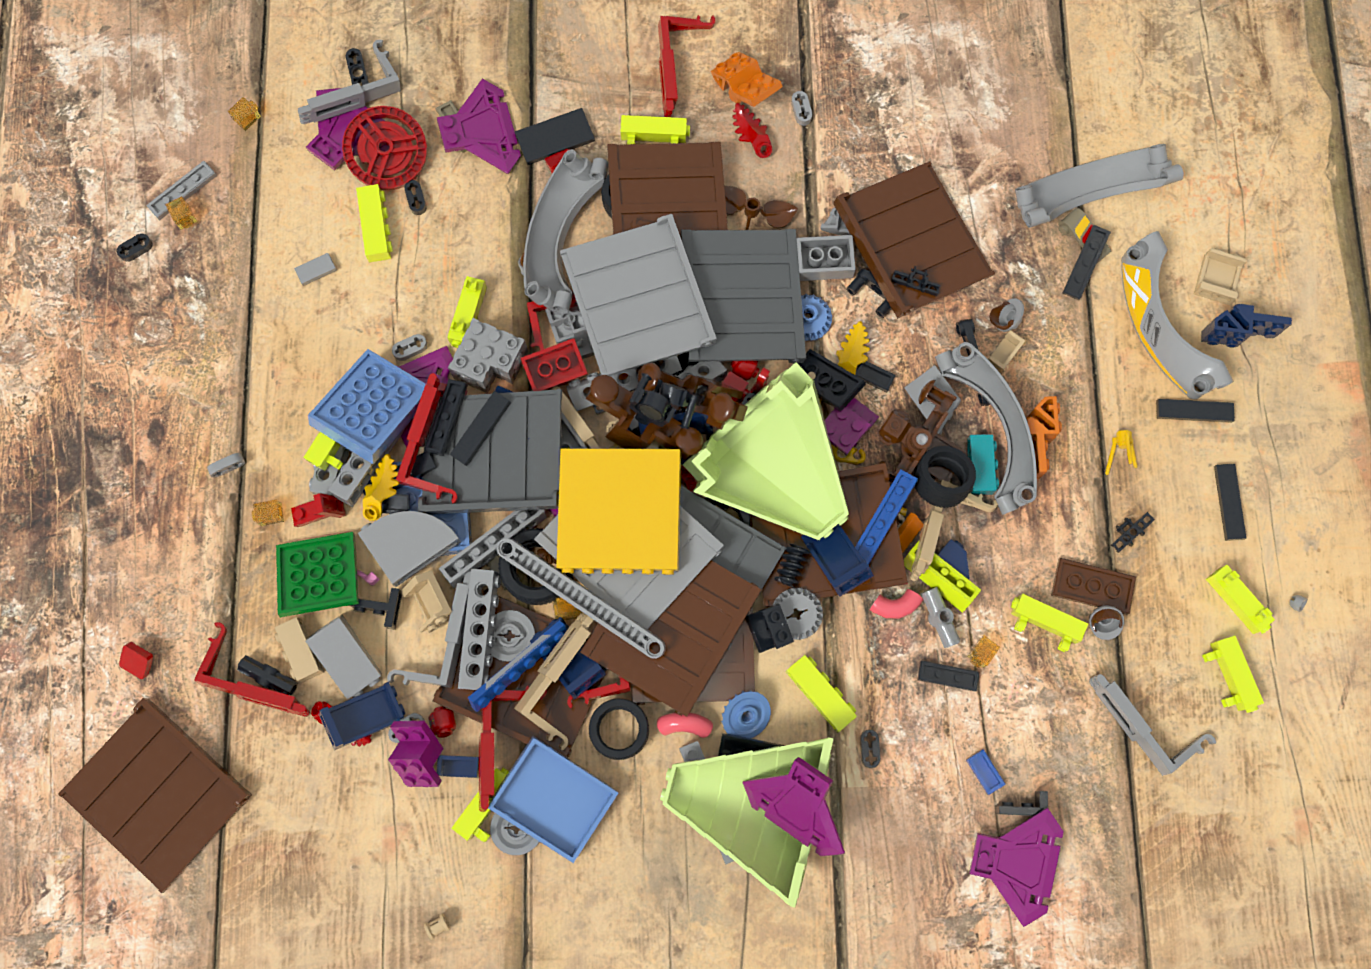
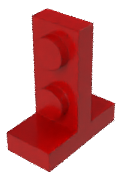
M322 493L313 495V501L291 508L294 527H301L328 517L342 518L346 516L344 503L341 500Z

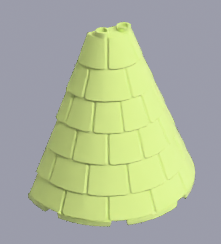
M828 737L816 741H805L754 752L751 750L728 756L722 755L704 760L673 764L672 768L667 770L666 780L668 784L667 788L662 790L660 801H663L662 805L681 820L687 822L726 856L731 857L770 891L776 893L791 907H796L812 844L810 843L808 847L767 819L764 816L766 811L761 808L758 811L753 809L742 782L789 774L794 760L798 757L827 776L833 738Z

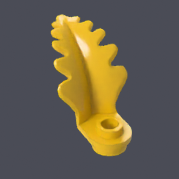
M861 321L853 325L854 329H849L851 335H845L848 342H841L840 344L844 350L836 351L839 359L838 365L856 375L857 366L868 360V357L863 354L870 350L869 347L864 346V344L869 343V339L864 338L868 336V332L864 331L866 327L863 326Z
M385 454L381 458L382 462L378 463L380 469H375L377 476H371L372 484L366 485L364 488L366 495L363 498V516L369 521L378 520L382 516L383 500L397 493L392 488L399 484L393 479L398 474L397 471H394L397 469V465L392 464L394 459H391L389 454Z

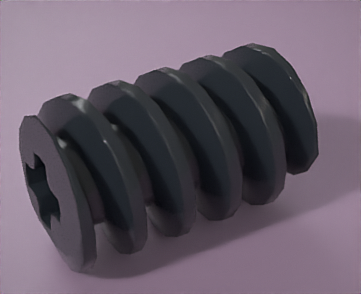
M789 544L792 547H785V551L789 554H783L782 558L785 561L780 562V566L784 569H777V573L781 576H776L774 580L780 584L795 588L793 584L800 583L795 577L802 576L798 569L805 568L801 561H807L803 554H810V552L803 547Z

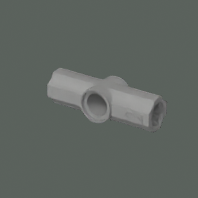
M938 587L922 592L921 595L929 611L928 621L930 625L936 628L944 648L960 643V638L952 622L954 618L953 612L945 606Z

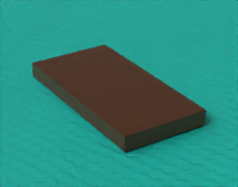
M1059 558L1051 596L1094 607L1102 605L1114 606L1122 614L1128 615L1130 614L1136 576Z

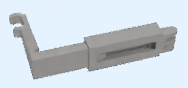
M376 40L373 43V51L386 78L362 86L357 83L307 99L308 105L298 108L301 124L315 123L364 107L366 102L401 91L400 80L387 59L389 51L380 52L378 50L379 47L383 46V40Z
M470 571L464 575L463 584L457 583L451 609L452 613L450 614L445 637L447 647L440 677L395 669L388 674L387 680L389 683L394 681L395 675H403V683L406 686L410 681L452 688L460 648L463 646Z
M1102 674L1089 679L1090 685L1131 741H1136L1162 776L1173 773L1196 752L1203 754L1204 749L1201 747V742L1205 739L1209 744H1216V740L1212 735H1201L1169 759L1150 734L1152 729L1115 681L1109 683Z

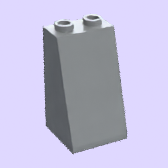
M342 614L306 639L305 642L347 699L361 695L364 687L367 685L372 687L380 681L381 671Z

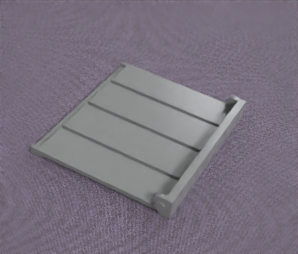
M672 214L662 216L655 223L560 250L601 375L612 376L613 374L633 369L646 363L656 362L716 344V335Z
M680 506L679 571H674V575H663L662 571H654L652 575L642 574V571H634V574H622V571H614V574H602V570H594V574H583L582 570H574L572 575L592 593L598 595L599 598L605 600L648 630L703 568L722 553L724 545ZM558 515L534 539L556 560Z

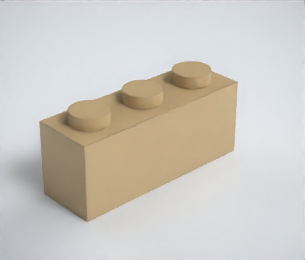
M295 617L275 627L277 632L274 634L278 644H282L284 649L282 655L285 661L290 663L291 669L289 671L294 680L303 683L324 673L318 658L305 642L309 636L301 619Z

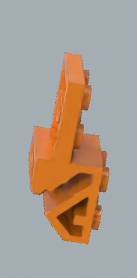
M741 52L733 53L729 59L717 64L716 68L711 70V74L718 86L723 91L729 88V98L735 103L743 101L755 107L783 87L780 80L761 72L756 59Z
M1057 396L1044 397L1026 418L1034 446L1037 481L1049 470V459H1046L1048 444L1062 430L1061 421L1058 420L1060 403H1057Z

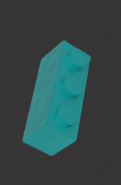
M970 435L967 438V456L973 462L976 470V480L970 491L973 495H993L996 489L999 488V479L996 478L995 471L998 469V461L994 457L997 443L994 441L993 435Z

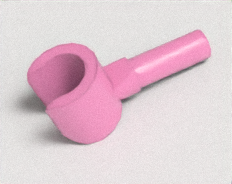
M357 569V575L362 577L371 586L379 581V578L372 571L366 575Z

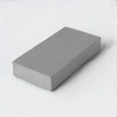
M329 253L294 268L303 286L337 271Z

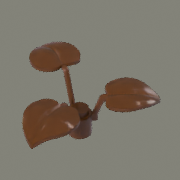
M724 185L726 213L732 215L737 209L742 211L745 208L744 212L748 217L745 230H749L751 218L757 217L759 212L762 216L767 217L766 220L770 226L783 228L791 222L798 210L796 206L790 203L773 200L764 205L763 211V207L760 206L758 199L749 198L746 200V195L741 189Z

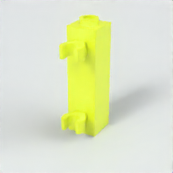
M622 115L621 140H627V144H635V141L686 143V136L690 137V125H687V118Z
M466 276L447 336L451 346L458 348L472 318H478L487 289L485 280Z
M319 432L303 458L326 471L329 464L338 470L343 466V463L334 457L341 444Z
M1224 565L1206 578L1207 582L1252 634L1259 632L1263 634L1272 627L1270 624L1275 620L1272 617L1273 613L1258 601L1239 579L1240 575L1235 570L1232 571L1228 565Z
M1021 594L1018 598L1015 597L1011 604V608H1013L1011 614L1018 617L1014 630L1024 631L1027 622L1062 637L1057 648L1062 652L1069 650L1071 642L1075 644L1081 642L1088 623L1025 594Z
M1234 635L1211 643L1213 652L1204 654L1202 657L1205 663L1217 659L1232 697L1221 700L1223 707H1230L1236 704L1238 711L1246 710L1249 713L1258 710V705L1264 704V701L1236 636Z
M504 767L501 770L499 768L494 770V794L509 773ZM479 791L451 829L467 841L471 840L475 835L481 841L486 842L491 835L481 829L480 826L491 813V810L479 811Z

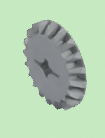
M802 588L788 589L782 592L774 601L773 606L780 604L785 619L794 613L793 609L795 608L798 611L808 609V611L800 615L801 619L799 620L796 617L786 619L794 640L808 638L820 627L823 618L822 606L818 598L810 591Z
M513 610L497 613V623L493 627L495 642L494 646L491 647L490 654L498 660L506 662L512 661L531 644L530 640L535 635L534 627L528 617ZM508 631H511L513 635L520 637L511 638V641L508 642L507 638L498 635L508 634Z
M496 813L491 820L490 834L494 844L502 852L509 855H522L530 852L537 846L538 840L522 830L515 834L514 830L506 829L505 827L515 825Z

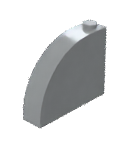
M415 511L389 514L372 524L364 525L358 533L395 587L461 543L452 529L440 519Z

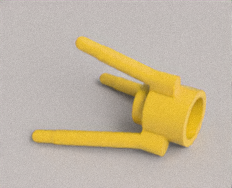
M1131 431L1116 432V437L1112 438V447L1105 471L1106 475L1110 472L1116 445H1119L1120 449H1127L1129 464H1132L1133 461L1134 468H1137Z

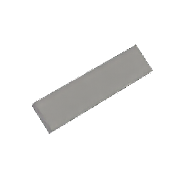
M203 161L146 206L160 221L217 175Z

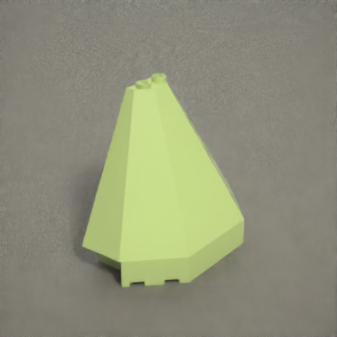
M796 362L789 369L782 372L775 380L770 381L745 404L748 408L743 422L728 419L723 429H717L703 443L702 449L697 454L692 455L683 466L698 481L693 492L820 540L822 537H828L833 532L832 528L837 524L842 525L848 519L849 511L814 379L812 380Z

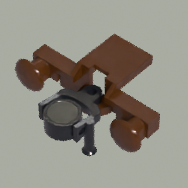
M655 363L644 364L638 372V383L642 378V373L648 374L652 378L646 385L645 391L655 389L654 392L667 398L671 408H675L677 411L684 407L686 412L682 423L679 425L680 427L690 429V421L693 413L696 412L707 415L706 423L720 430L723 429L728 419L742 422L744 420L748 406L738 403L731 398L741 399L743 391L713 379L691 374L681 379L660 370ZM701 385L708 387L703 404H701L703 396L696 394L698 386Z
M641 374L642 378L633 393L617 384L616 380L608 375H599L592 380L591 390L586 400L619 419L605 436L607 439L624 449H646L655 441L666 449H680L681 458L684 460L690 457V455L697 454L702 449L703 437L701 433L692 427L686 429L679 426L681 422L672 417L676 409L672 408L670 410L671 404L668 399L657 392H645L646 385L652 380L648 374ZM634 416L639 423L647 425L640 437L627 430Z

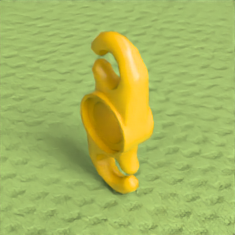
M831 444L833 455L837 462L860 464L866 459L863 449L859 450L861 454L860 459L856 460L853 457L854 453L857 452V448H852L845 458H840L837 455L838 449Z

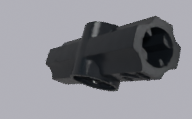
M247 655L238 664V671L255 679V682L268 689L272 688L279 693L290 696L297 689L298 682L281 674V671L268 664H262Z

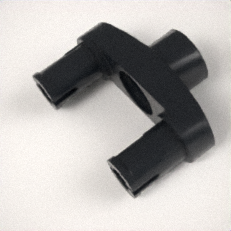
M861 269L846 290L854 296L863 285H867L885 299L875 311L879 317L884 318L892 308L872 272Z

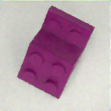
M853 398L841 412L834 408L825 419L830 443L847 456L854 446L856 447L879 416L856 398Z
M394 721L390 728L399 740V743L388 758L393 769L399 774L407 787H439L442 780L433 766L444 748L425 721Z

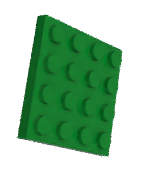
M353 532L276 545L277 611L280 618L359 604L356 545Z

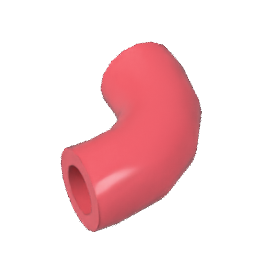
M907 589L896 600L888 599L880 594L871 606L870 611L884 618L900 619L912 614L921 605L923 598L910 589Z
M673 712L660 716L657 719V727L660 733L665 736L675 732H688L701 738H706L713 729V722L696 713H690L686 717Z

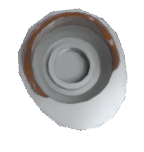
M1017 298L1004 301L1000 306L991 310L989 316L991 323L1003 332L1018 328L1022 322L1024 305Z
M1102 605L1094 609L1090 615V628L1097 638L1103 640L1113 639L1123 629L1124 616L1116 607Z

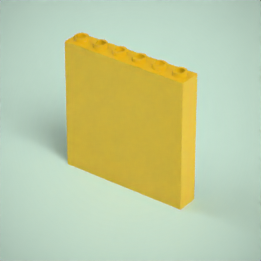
M561 449L556 568L562 570V573L567 574L574 573V570H582L583 574H594V570H602V574H614V571H622V574H634V571H642V574L652 575L654 571H662L663 575H674V571H679L680 449Z

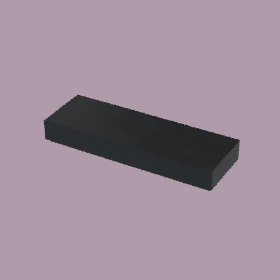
M920 661L917 681L976 692L980 672Z

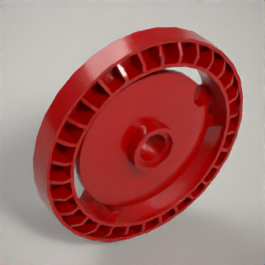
M375 106L360 112L348 124L342 140V151L347 167L361 183L366 186L378 184L381 190H395L404 187L406 183L416 179L421 173L427 158V143L422 128L410 114L396 107ZM383 118L394 119L406 125L411 130L413 135H408V133L396 123L389 121H379L374 123L373 120ZM369 123L370 125L364 129L363 126ZM359 131L362 133L358 139L357 152L360 161L369 164L367 172H364L354 159L353 145ZM411 140H416L417 145L413 146ZM383 145L390 146L386 152L381 151L380 148ZM413 151H417L412 165L404 173L392 178H382V176L395 175L404 170L412 158ZM371 174H377V177L371 176Z

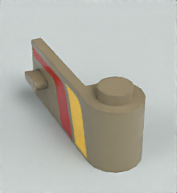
M1076 208L1059 222L1058 229L1063 235L1074 236L1083 248L1093 224L1081 209ZM1105 244L1097 263L1111 252L1107 244Z

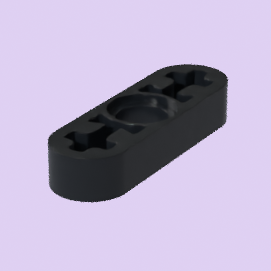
M356 48L349 49L345 56L352 85L361 82L362 85L368 84L366 67L360 50ZM354 55L357 56L356 60L358 64H355L353 61ZM356 70L363 71V74L359 77L353 75Z

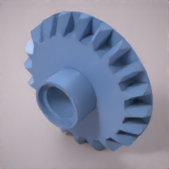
M805 294L801 296L805 341H812L821 338L828 332L832 323V313L827 302H824L821 297H816L814 294ZM810 313L813 317L806 318L804 314Z
M742 691L739 695L735 694L732 700L729 699L728 705L724 706L725 711L721 713L723 717L721 722L727 734L753 738L759 735L767 726L771 715L770 704L757 691Z

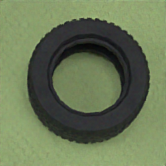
M527 529L521 533L519 532L517 535L515 534L510 539L515 540L528 548V550L534 547H542L534 539L544 529ZM510 543L504 546L503 551L505 554L512 552V545ZM500 556L498 563L500 578L505 588L516 599L530 605H546L560 598V596L545 586L529 587L522 584L518 579L516 567ZM565 573L568 577L574 579L572 574Z

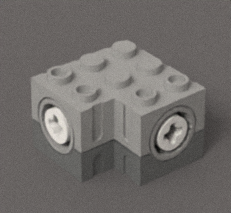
M472 318L470 326L467 328L448 369L455 380L465 382L473 388L488 393L496 377L501 380L504 379L508 383H514L522 366L521 358L527 356L529 351L524 339L517 338L513 334L498 330L494 326Z

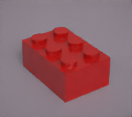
M574 338L521 358L533 391L551 390L555 386L559 387L588 376Z

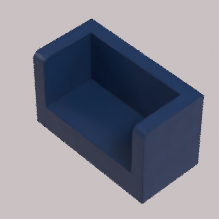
M440 755L437 762L438 776L479 778V757Z

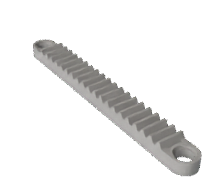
M504 538L498 542L497 552L502 558L648 657L659 658L665 653L666 645L662 639L620 612L617 608H614L605 600L599 598L598 595H595L586 587L574 581L571 577H568L565 573H562L540 556L534 554V552L528 550V548L509 538ZM505 543L512 545V552L509 554H505L503 551ZM653 642H657L660 645V652L657 654L650 651V645Z

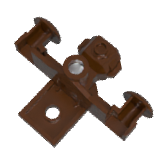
M936 380L929 381L919 395L918 401L920 405L924 399L935 405L923 425L911 426L908 413L902 409H897L890 412L878 431L879 441L886 446L901 444L900 450L903 458L894 473L890 471V486L900 469L911 475L922 456L931 448L949 446L967 454L966 450L937 433L948 415L947 411L957 397L948 391H942L934 386ZM928 467L930 475L940 481L949 482L954 474L945 467Z

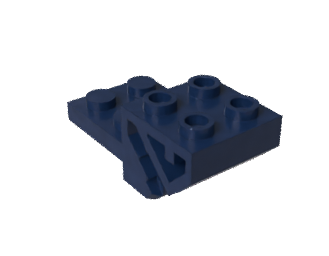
M1236 304L1229 311L1226 310L1201 331V342H1207L1209 345L1223 344L1227 347L1235 348L1250 336L1262 335L1265 338H1275L1292 325V318L1254 313L1253 305Z

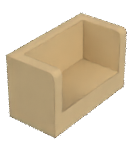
M1010 330L988 358L1000 374L1024 344L1025 340Z

